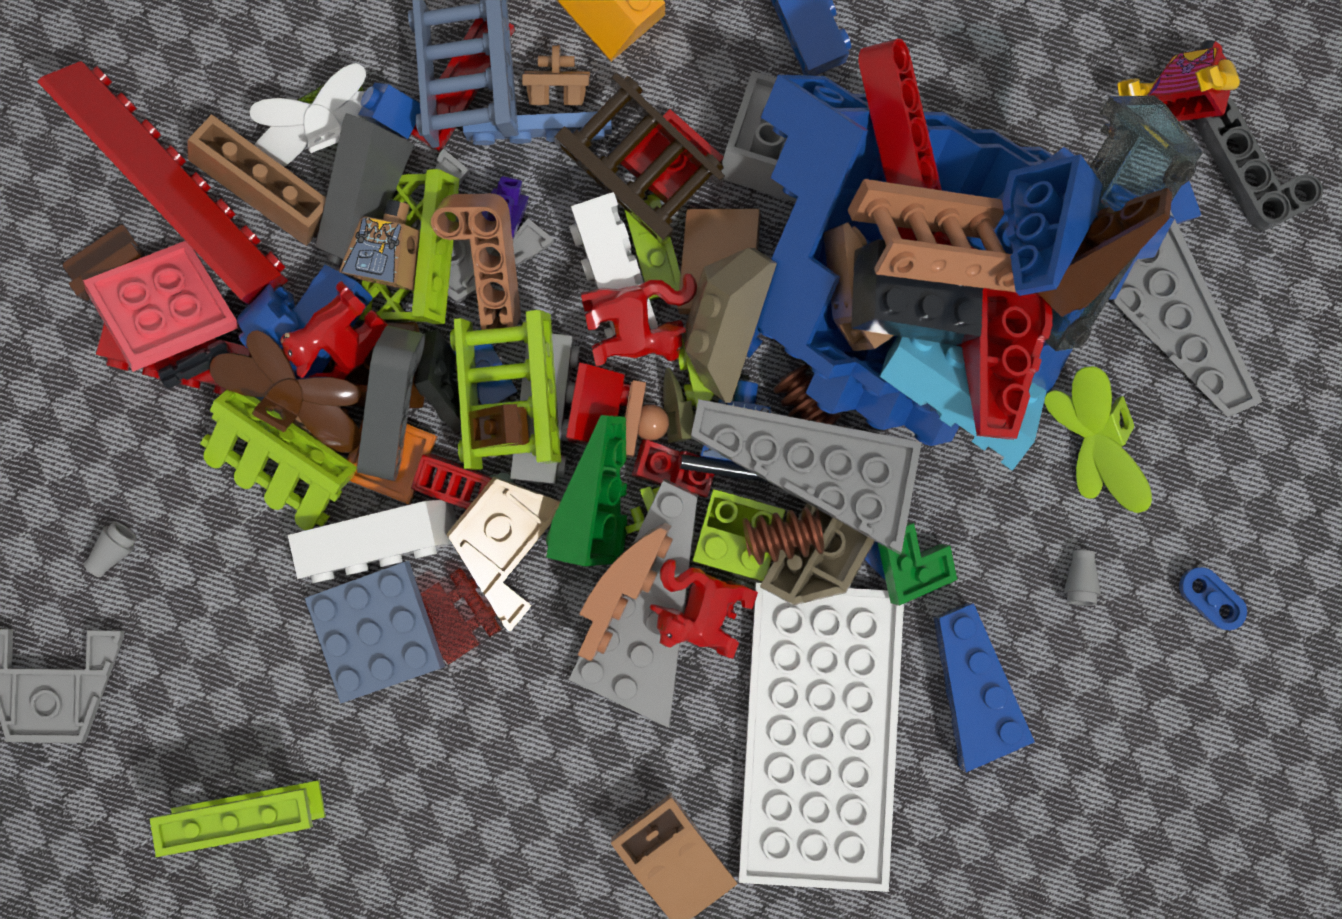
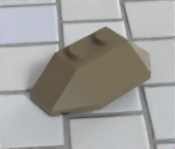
M755 248L744 249L703 268L686 322V332L682 335L686 353L703 385L725 403L732 402L777 265L775 261Z
M806 503L805 507L809 509L813 517H816L817 508ZM818 509L824 538L823 554H819L812 544L810 545L807 557H804L800 549L795 547L793 559L789 560L785 552L780 550L778 562H773L760 588L793 606L845 594L875 541Z

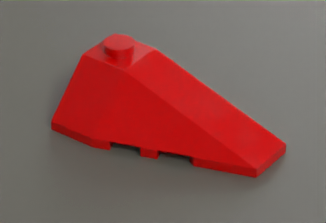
M983 288L981 337L961 343L977 436L1014 440L1018 437L1030 399L1029 389L1034 373L1039 371L1042 361L1039 357L1044 342L1049 339L1052 329V307L1038 293L1019 296L1016 292Z

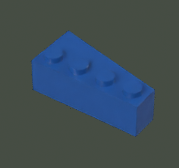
M974 603L962 604L933 617L946 684L945 690L952 718L953 736L956 741L959 768L964 772H969L1035 743Z

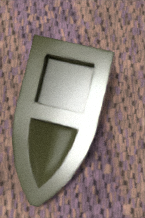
M666 368L663 400L664 410L669 417L668 443L687 441L691 439L696 413L692 410V402H685L681 386L670 368Z

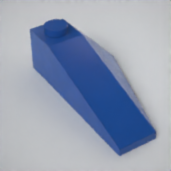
M1081 154L1009 171L1002 205L1003 211L1008 218L1009 227L1006 228V232L1012 244L1013 254L1010 258L1015 291L1019 296L1057 289L1096 217L1102 183Z

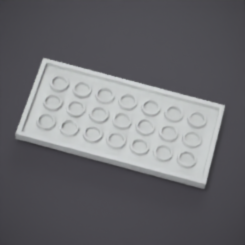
M755 582V591L758 594L754 603L738 882L889 892L904 604L899 606L890 603L888 590L849 588L845 594L793 606L760 588L761 583Z

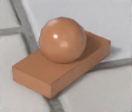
M633 380L630 385L625 415L626 457L634 458L638 435L645 440H657L664 436L669 427V417L662 407L655 404L643 406L646 382Z

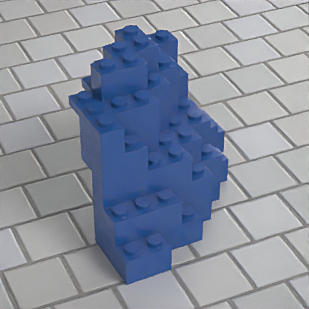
M778 75L761 118L774 126L772 130L776 134L787 138L771 179L783 186L782 191L797 200L772 256V260L777 265L757 323L758 331L768 338L775 339L785 347L786 353L792 357L802 359L812 367L814 375L806 394L817 402V406L821 410L830 414L856 410L866 418V422L870 426L879 430L905 426L915 434L914 436L919 442L928 446L951 442L959 428L958 424L954 423L950 427L939 419L940 416L934 407L928 403L920 406L879 377L887 352L897 336L894 335L876 349L853 351L832 316L831 298L841 277L827 268L823 233L828 229L849 223L851 228L855 226L859 229L867 244L877 239L884 240L877 224L852 221L848 213V208L863 179L886 182L866 94H852L825 76ZM924 112L942 191L996 198L1005 191L1009 171L1041 164L1052 156L1051 153L1041 147H1020L992 129H971L945 112ZM1116 181L1101 182L1102 189L1095 218L1098 217L1097 214L1100 209L1111 207L1114 211L1122 210L1127 202L1140 196ZM1170 215L1169 220L1087 307L1081 310L1076 309L1063 317L1052 308L1051 333L1049 339L1045 340L1039 357L1042 359L1039 371L1034 373L1032 382L1037 386L1047 390L1046 394L1052 390L1096 303L1103 300L1116 299L1135 261L1155 257L1175 219L1173 216Z

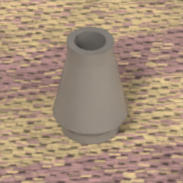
M113 521L110 526H104L88 559L83 564L84 567L94 576L102 577L107 570L134 550L133 544L137 541L136 535L128 527L116 521Z
M1073 551L1072 562L1063 594L1067 595L1068 604L1079 606L1097 605V597L1101 596L1095 563V552Z

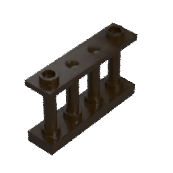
M616 72L611 77V86L617 92L580 131L575 129L571 132L564 126L554 136L555 144L608 194L614 192L617 203L663 245L673 234V228L669 226L673 222L671 217L708 179L719 187L724 181L725 175L721 172L724 167L712 154L707 153L704 156L640 95L643 92L642 88L631 77L626 76L623 79ZM629 102L644 118L607 156L602 155L598 158L589 149L592 145L590 141ZM656 128L671 143L634 182L629 181L625 184L616 175L619 171L617 166ZM683 153L698 169L660 208L656 206L652 209L642 200L646 196L644 192Z

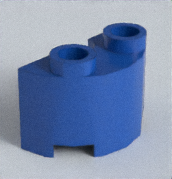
M268 284L238 315L237 323L243 331L239 339L245 347H247V336L252 331L259 330L266 333L280 346L282 335L293 332L299 327L297 315L291 310L295 306L293 294L283 287L273 291V287Z

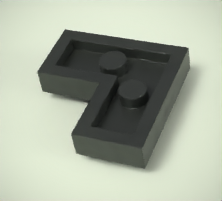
M436 329L425 333L424 349L415 378V385L419 394L426 397L435 408L438 417L445 421L454 433L461 431L459 389L452 379L456 356L451 346Z

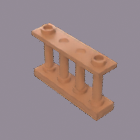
M863 179L848 208V213L852 221L874 223L879 228L886 247L874 267L877 275L1016 292L1010 258L1012 254L1005 252L994 231L1004 215L1001 199ZM896 227L912 229L917 241L902 239ZM932 232L947 234L952 246L937 244ZM966 236L980 238L986 250L972 249Z

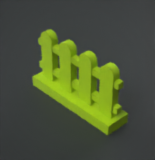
M226 390L214 400L210 412L213 413L212 419L217 422L212 435H205L200 445L206 448L203 454L205 462L212 468H220L226 462L236 468L234 480L243 489H250L256 483L266 489L264 500L270 508L280 510L288 504L296 509L295 522L301 529L310 530L317 524L321 527L324 526L330 517L324 513L330 499L335 502L340 497L341 489L353 478L357 466L293 423L286 432H282L255 417L252 412L261 402L260 400ZM266 411L271 416L282 419L276 411ZM238 437L248 443L242 457L233 451ZM269 458L279 464L273 478L263 472ZM299 479L310 485L304 498L293 492Z

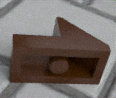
M503 404L469 412L472 449L528 444L526 408L517 407V404Z

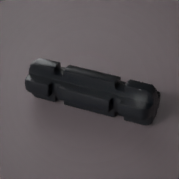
M223 340L216 341L208 345L209 349L207 350L202 348L177 360L176 365L169 364L159 369L158 375L162 384L167 388H172L182 383L181 379L183 378L188 380L209 370L214 357L224 353H231L228 345Z

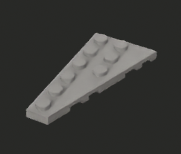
M1174 219L1155 257L1135 261L1116 299L1112 300L1227 417H1230L1263 401Z

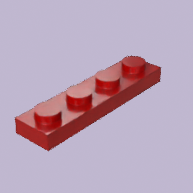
M483 18L475 19L463 40L482 38L483 33H488L487 21H484ZM509 23L511 38L512 34L515 31L514 25ZM484 52L452 57L439 79L486 72V68H491L490 56H487ZM479 89L436 95L437 115L466 111ZM415 125L410 136L431 147L427 140L419 135ZM456 127L438 130L440 147L432 149L440 153Z

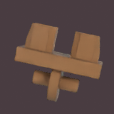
M552 45V56H538V67H552V71H524L522 74V85H527L530 105H549L550 86H564V105L581 106L584 103L586 86L590 84V71H561V67H575V56H561L560 45Z

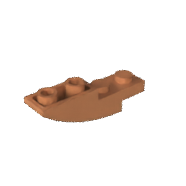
M663 523L646 533L622 553L600 578L579 614L593 622L578 656L592 661L598 652L604 654L613 637V633L609 632L608 628L613 618L620 620L629 601L623 598V595L636 600L642 591L649 593L658 572L652 570L657 557L665 558L673 541V538L667 536L671 525Z

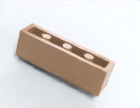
M212 114L188 139V160L305 246L318 234L326 197Z

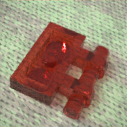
M462 568L449 575L456 586L451 592L447 593L442 584L438 582L421 593L440 653L448 665L481 644L473 633L481 625L489 637L502 630L494 618L497 614L491 606H486L476 591L478 588L473 578L468 579ZM464 598L475 615L468 621H465L454 604Z

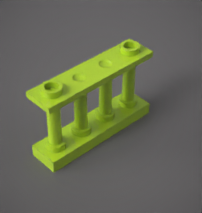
M542 310L526 311V321L523 322L522 326L473 331V322L462 318L454 319V329L450 332V342L453 351H456L462 432V440L458 443V455L460 461L464 462V469L482 470V457L532 453L533 456H536L538 463H561L551 314ZM514 341H524L525 344H528L529 359H526L525 363L476 368L474 346ZM519 378H527L528 381H531L532 396H529L528 400L478 405L477 383ZM503 404H517V407L526 408L527 415L534 419V434H531L526 445L472 449L470 411Z
M320 780L173 807L171 808V814L150 818L155 855L156 857L309 829L313 827L312 820L325 818L326 814Z

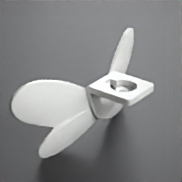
M355 63L340 69L329 78L312 104L286 98L263 99L254 103L250 108L251 118L259 124L271 126L254 146L285 167L302 152L307 144L310 153L338 143L346 113L365 120L358 115L362 108L360 104L361 98L365 91H358L366 77L364 67Z

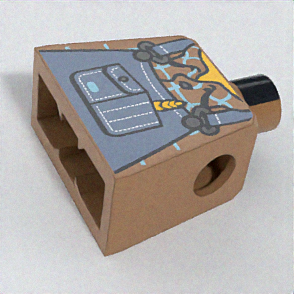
M388 199L383 220L365 216L361 218L339 272L362 281L414 291L420 231L405 225L410 205Z

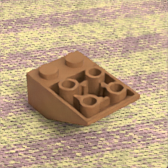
M845 223L828 229L823 233L827 268L841 277L831 298L832 316L853 351L876 349L894 335L851 328L855 250L867 245V242L858 228L855 226L851 228L849 223Z
M672 793L611 837L610 843L669 919H692L738 884Z

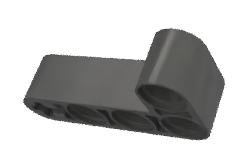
M1231 98L1228 99L1225 113L1220 115V118L1206 117L1194 119L1199 134L1248 222L1258 230L1271 229L1320 201L1323 195V187L1319 179L1313 175L1303 174L1280 185L1239 109ZM1228 127L1229 130L1221 136L1219 131ZM1227 140H1233L1238 144L1240 149L1239 155L1233 154L1228 150ZM1245 171L1251 172L1256 176V187L1248 185L1245 181ZM1296 186L1303 188L1306 192L1305 202L1300 201L1296 197ZM1263 203H1267L1274 208V219L1265 216L1262 210Z
M387 325L374 347L369 371L357 473L391 481L397 479L402 461L413 376L422 357L425 343L424 333Z

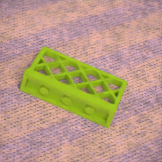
M440 169L427 170L426 174L402 175L396 188L399 193L393 199L399 202L406 201L412 209L406 218L405 225L411 227L418 218L421 221L414 291H411L414 294L412 312H405L399 305L410 290L399 289L392 295L386 285L362 281L361 286L373 298L379 292L386 298V304L376 312L386 322L425 321L431 324H445L453 240L443 239L436 235L431 226V217L445 197L458 194L460 179ZM420 184H425L424 198L417 205L410 195ZM445 212L446 217L455 222L456 215L452 212ZM373 298L358 320L365 322L364 316L372 310Z

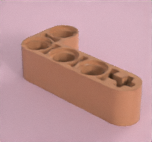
M491 193L448 195L441 201L431 217V226L436 235L443 239H470L481 330L517 326L521 319V308L510 211L507 202L501 196ZM481 211L492 213L496 221H488L483 217ZM445 212H452L453 214H455L458 217L459 222H453L446 217ZM486 247L495 248L500 253V256L489 254ZM490 282L499 283L504 288V291L494 289ZM500 308H502L501 311H500V313H499V316H500V317H496L497 314H498V312H499V310H500Z

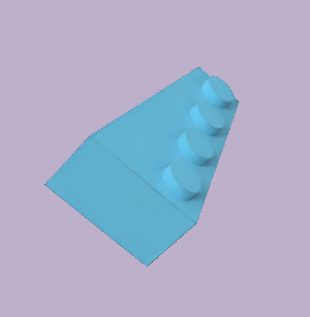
M897 336L887 352L879 377L920 406L928 403L934 407L941 421L950 427L954 423L958 424L975 436L971 442L984 451L989 446L1004 457L1001 463L1013 471L1035 442L1047 390L1033 382L1031 383L1029 389L1030 399L1017 439L1009 440L977 436L962 347Z

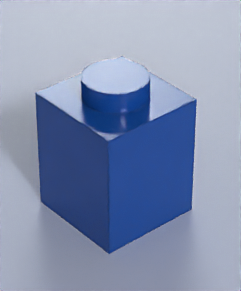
M374 82L373 86L369 87L361 98L360 104L362 108L358 115L401 138L408 139L416 125V114H420L421 109L420 103L391 85Z

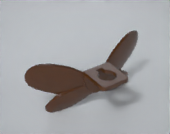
M256 330L248 334L246 342L252 357L243 354L224 353L217 355L211 361L210 374L219 386L241 395L264 397L254 408L252 414L278 430L286 432L295 419L299 417L305 427L319 441L332 450L343 453L351 452L360 444L361 439L358 427L350 416L339 407L357 403L361 397L359 387L348 380L335 377L296 379L283 350L266 333ZM275 410L281 414L280 417L282 419H277L266 411L272 412Z

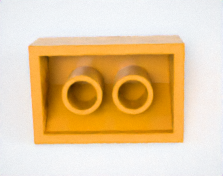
M556 0L610 62L665 16L664 0Z

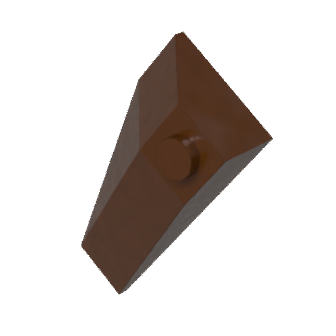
M1165 188L1131 199L1122 210L1114 211L1111 207L1100 209L1097 214L1098 217L1093 220L1057 289L1038 292V294L1061 317L1076 309L1081 310L1087 307L1169 220L1173 193L1169 188Z

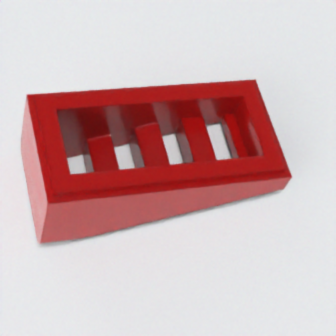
M433 453L423 454L411 489L467 509L473 502L470 498L476 482L482 483L479 495L492 477L475 470L464 469V466ZM435 467H436V468H438V469H437V472H436V474H435L433 483L430 484L431 479H432V476H433V473H434V470H435ZM447 472L452 473V476L448 484L447 490H445L442 487ZM465 477L467 480L461 496L457 495L461 479Z

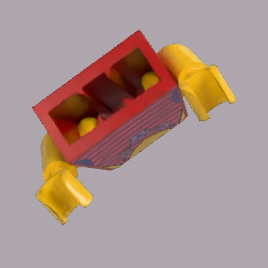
M1206 40L1197 51L1180 53L1173 56L1161 75L1153 83L1140 84V80L1135 78L1120 81L1117 83L1121 102L1128 100L1149 102L1164 124L1224 115L1230 91L1238 88L1240 79L1233 62L1227 60L1222 53V46L1216 41Z

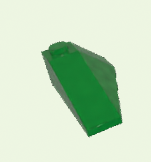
M614 415L600 416L552 519L551 528L546 537V544L548 546L546 558L586 567L613 564L623 553L627 515L621 514L620 497L627 495V483L622 482L620 479V468L626 461V417Z

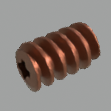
M805 364L780 379V382L774 388L775 394L787 392V395L781 401L782 407L794 405L788 417L834 425L841 417L840 413L828 414L817 406V402L806 394L813 375H806L805 373L810 368V365Z
M807 507L803 508L801 519L799 520L792 510H788L786 522L781 520L777 512L773 513L771 525H768L763 516L760 515L757 517L756 527L754 528L747 518L742 520L748 556L750 558V555H753L759 565L763 564L764 556L767 552L773 562H778L780 550L785 552L789 560L793 559L795 547H798L803 556L807 557L810 545L812 544L819 554H823L824 538L818 508L816 517L812 516Z

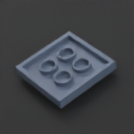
M409 561L305 598L340 704L445 667Z

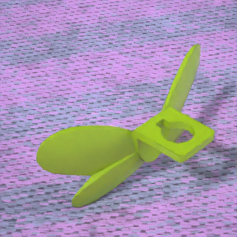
M1083 367L1074 376L1072 397L1064 392L1053 390L1046 394L1044 400L1047 410L1059 423L1084 437L1076 466L1079 492L1085 498H1095L1099 495L1104 482L1110 493L1124 508L1135 513L1144 512L1151 506L1152 502L1150 485L1134 459L1122 448L1134 429V422L1123 396L1117 397L1111 407L1112 390L1106 373L1098 367ZM1120 412H1121V414H1122L1123 421H1124V427H1122V428L1120 427V424H1119V422H1120Z

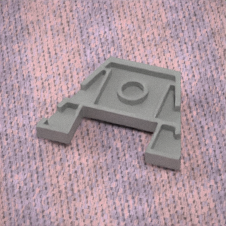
M442 149L439 153L435 169H440L459 178L460 185L470 173L469 169L446 150ZM418 218L411 227L420 231V219ZM529 218L519 228L513 239L516 267L554 243V239ZM470 239L453 240L448 296L458 304L476 292ZM486 247L489 254L500 256V253L495 248Z
M0 629V722L6 742H86L121 647L125 630H87L86 669L12 668L13 629Z

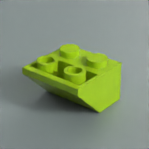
M713 489L692 562L763 582L769 570L771 557L768 552L765 553L764 561L761 565L757 563L753 555H750L749 558L742 520L747 518L754 528L756 527L757 517L762 515L766 523L771 525L773 513L777 512L781 520H783L785 509Z

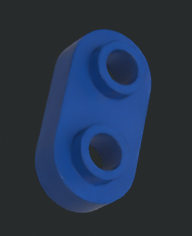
M1196 567L1187 570L1182 575L1179 582L1181 595L1215 628L1235 630L1245 622L1247 617L1245 602L1212 570ZM1196 579H1199L1203 584V588L1199 593H1196L1192 588V584ZM1224 604L1230 610L1226 618H1222L1219 614V609Z

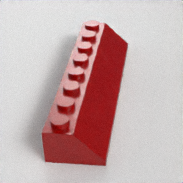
M80 61L44 75L37 81L240 300L249 304L268 284L273 287V291H276L289 281L281 273L286 268L284 264L271 251L265 256L256 246L261 242L256 234L247 225L241 229L232 220L236 213L221 198L215 202L206 193L211 189L210 185L197 172L190 175L182 167L187 161L172 145L167 149L163 147L157 140L162 134L147 119L141 123L133 115V112L137 109L136 106L122 92L116 96L108 88L112 81L98 66L91 70Z

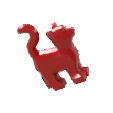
M686 273L683 276V288L680 291H675L662 280H649L641 285L621 289L601 288L581 293L584 312H587L585 318L588 330L598 329L600 323L604 321H612L615 329L614 336L592 345L595 365L605 364L607 358L614 355L638 358L655 353L663 356L667 361L678 359L683 345L682 333L686 332L682 320L667 322L655 329H650L647 302L651 296L658 295L667 304L682 306L689 303L697 292V283L693 275Z
M342 281L336 285L338 295L325 307L315 312L304 328L285 333L281 337L283 352L288 361H291L297 367V375L301 378L305 377L319 351L324 349L334 360V369L330 373H314L308 377L344 379L349 372L364 364L368 354L375 347L382 332L388 325L375 311L370 310L364 316L365 323L358 329L351 327V322L361 315L366 305Z
M673 559L665 561L660 569V579L665 589L670 592L684 590L690 584L691 586L684 614L674 608L655 604L650 605L649 608L658 615L659 643L671 648L678 643L686 641L695 646L710 647L716 650L717 654L733 659L739 642L725 633L721 626L726 616L732 619L736 618L737 614L734 611L733 605L737 601H741L742 607L753 609L758 592L733 581L716 579L704 573L700 568H689L677 577H674L676 561Z

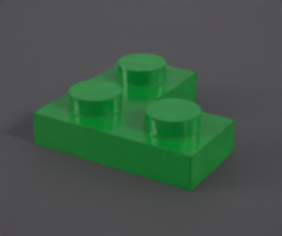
M907 521L901 555L878 543L890 603L900 606L957 580L951 546L941 543L920 552L915 524Z

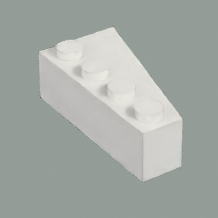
M614 192L571 206L575 224L569 225L575 246L583 244L587 258L581 260V264L587 281L594 279L597 289H621L643 283L637 260L632 255L630 249L631 244L625 224L620 220L618 214V203ZM648 298L647 308L650 329H655L658 327V324L650 300ZM609 321L610 328L604 329L607 339L615 335L612 321Z
M432 500L290 534L288 539L297 579L311 577L313 584L335 579L333 574L335 571L345 569L346 575L368 571L367 564L378 561L380 567L403 562L402 556L414 553L415 559L437 554L436 548L452 545L446 534L456 523L451 503L442 500Z

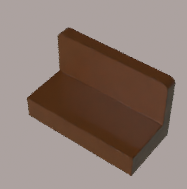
M119 225L65 261L63 267L72 279L68 284L76 296L89 301L90 297L85 290L83 280L145 257V254L127 227Z

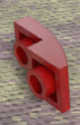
M642 440L631 474L661 485L663 480L666 479L703 498H708L714 474L678 468L680 454L701 456L687 451L679 452L650 440Z

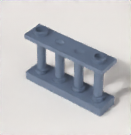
M412 0L413 9L408 11V20L411 31L415 32L421 109V113L416 114V126L419 135L423 136L432 148L440 147L438 130L491 122L493 126L496 125L504 137L519 135L507 0H480V3L431 11H429L423 0ZM483 18L484 21H487L488 33H483L482 38L432 45L430 28L432 25ZM484 52L487 56H490L491 68H486V72L434 80L433 60ZM485 87H488L490 91L493 90L494 103H489V106L486 108L437 115L436 95Z

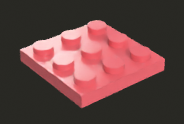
M186 241L83 280L88 296L132 372L238 329L236 318L195 251Z

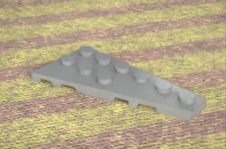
M698 399L691 439L901 555L922 442Z
M664 479L634 541L636 542L646 533L663 523L671 525L667 535L673 538L671 546L664 559L657 557L652 570L658 572L649 593L642 591L636 600L623 595V598L629 601L620 620L613 618L608 628V631L613 633V637L604 654L598 652L592 661L579 657L569 680L669 728L680 643L671 648L659 643L658 615L649 607L651 604L677 609L684 614L686 588L676 592H670L665 589L660 579V569L668 559L676 561L674 577L689 569L698 495Z

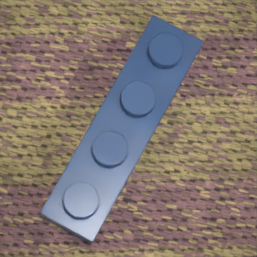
M597 112L517 115L519 132L517 136L504 137L496 125L493 126L491 122L463 126V132L467 141L473 140L475 145H492L495 143V139H510V143L524 144L531 142V138L546 137V141L555 142L554 136L564 126L571 132L575 129L580 131ZM612 119L591 141L601 140L605 138V134H612Z

